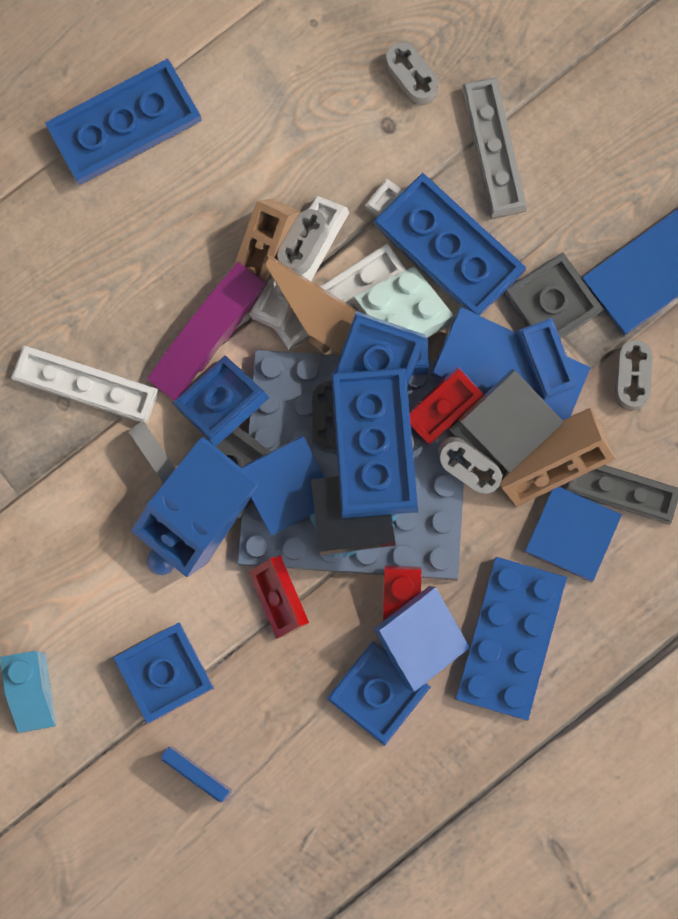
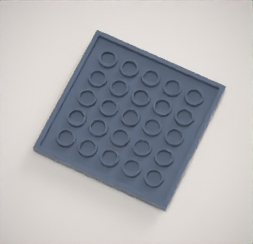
M256 350L253 381L265 391L269 399L250 415L249 435L271 451L303 435L324 477L339 476L337 451L324 452L315 444L313 437L312 396L317 385L325 381H332L331 374L335 371L340 355ZM428 361V374H412L407 386L409 410L442 381L430 375L436 361ZM328 390L325 397H319V401L325 402L326 413H333V391ZM326 420V431L319 434V437H325L328 444L333 443V439L336 437V432L333 429V420ZM411 426V435L414 441L413 458L418 512L397 514V520L393 522L396 546L359 550L348 558H344L342 554L336 558L332 554L320 555L317 529L313 525L310 516L271 536L252 500L242 514L238 565L257 567L268 559L281 555L286 569L384 575L385 566L422 567V578L458 580L464 483L446 471L438 458L440 444L445 439L456 436L447 428L431 444H428ZM461 447L457 451L450 449L447 452L450 463L452 460L457 459L465 465V459L460 452Z

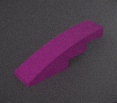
M237 262L189 320L147 380L174 401L186 391L197 373L206 368L221 344L230 339L267 285V282L242 263Z

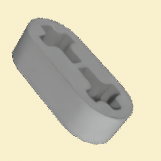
M405 42L392 45L386 54V67L390 75L413 103L418 105L431 103L436 98L438 92L436 75L412 45ZM397 55L401 58L408 56L409 71L402 63L395 65ZM414 77L423 85L429 83L428 92L425 93L422 89L417 92L415 91L416 80Z
M310 209L300 213L278 250V261L300 275L306 273L311 268L328 237L329 226L321 212ZM316 222L319 228L317 230L311 229L307 233L305 227L313 226ZM300 252L302 259H295L291 264L288 257L290 255L296 256Z
M639 340L627 342L621 348L617 358L616 400L621 407L630 411L643 407L649 399L651 392L652 351L645 342ZM632 350H638V356L644 357V360H640L637 365L636 372L632 371V360L626 358ZM631 379H636V391L642 392V395H639L634 402L630 401V396L623 392L630 387Z
M142 421L128 430V432L161 481L165 483L176 468Z
M450 437L440 444L438 458L443 468L481 494L494 492L500 486L502 474L497 464L467 441L459 437ZM461 447L460 452L464 459L467 460L466 464L464 465L457 459L452 460L450 463L447 452L450 449L457 451ZM476 466L485 472L488 468H491L489 473L492 479L489 482L483 479L478 483L479 478L472 469Z

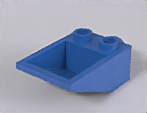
M204 437L198 440L150 500L131 530L132 533L152 548L147 556V566L156 575H166L176 568L187 578L208 564L260 484Z

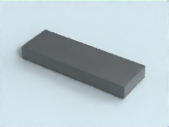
M607 465L596 468L568 482L565 490L588 500L668 525L672 523L678 503V487Z

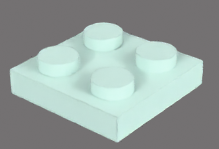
M415 266L354 296V306L359 312L425 334L426 338L451 326L454 320L452 312Z

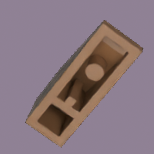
M275 199L257 201L234 266L237 262H240L267 282L271 273L263 259L269 254L278 260V250L295 219L302 212Z
M267 254L263 259L264 263L305 331L311 336L309 342L326 353L329 348L339 353L346 340L355 311L358 310Z
M590 408L563 420L564 423L502 480V489L516 507L615 460L604 428Z

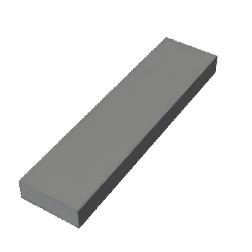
M497 77L463 83L462 91L491 218L526 212L527 205Z

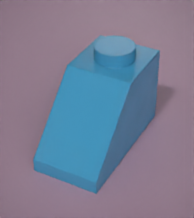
M36 650L0 657L5 696L18 733L55 727L56 721L46 653Z

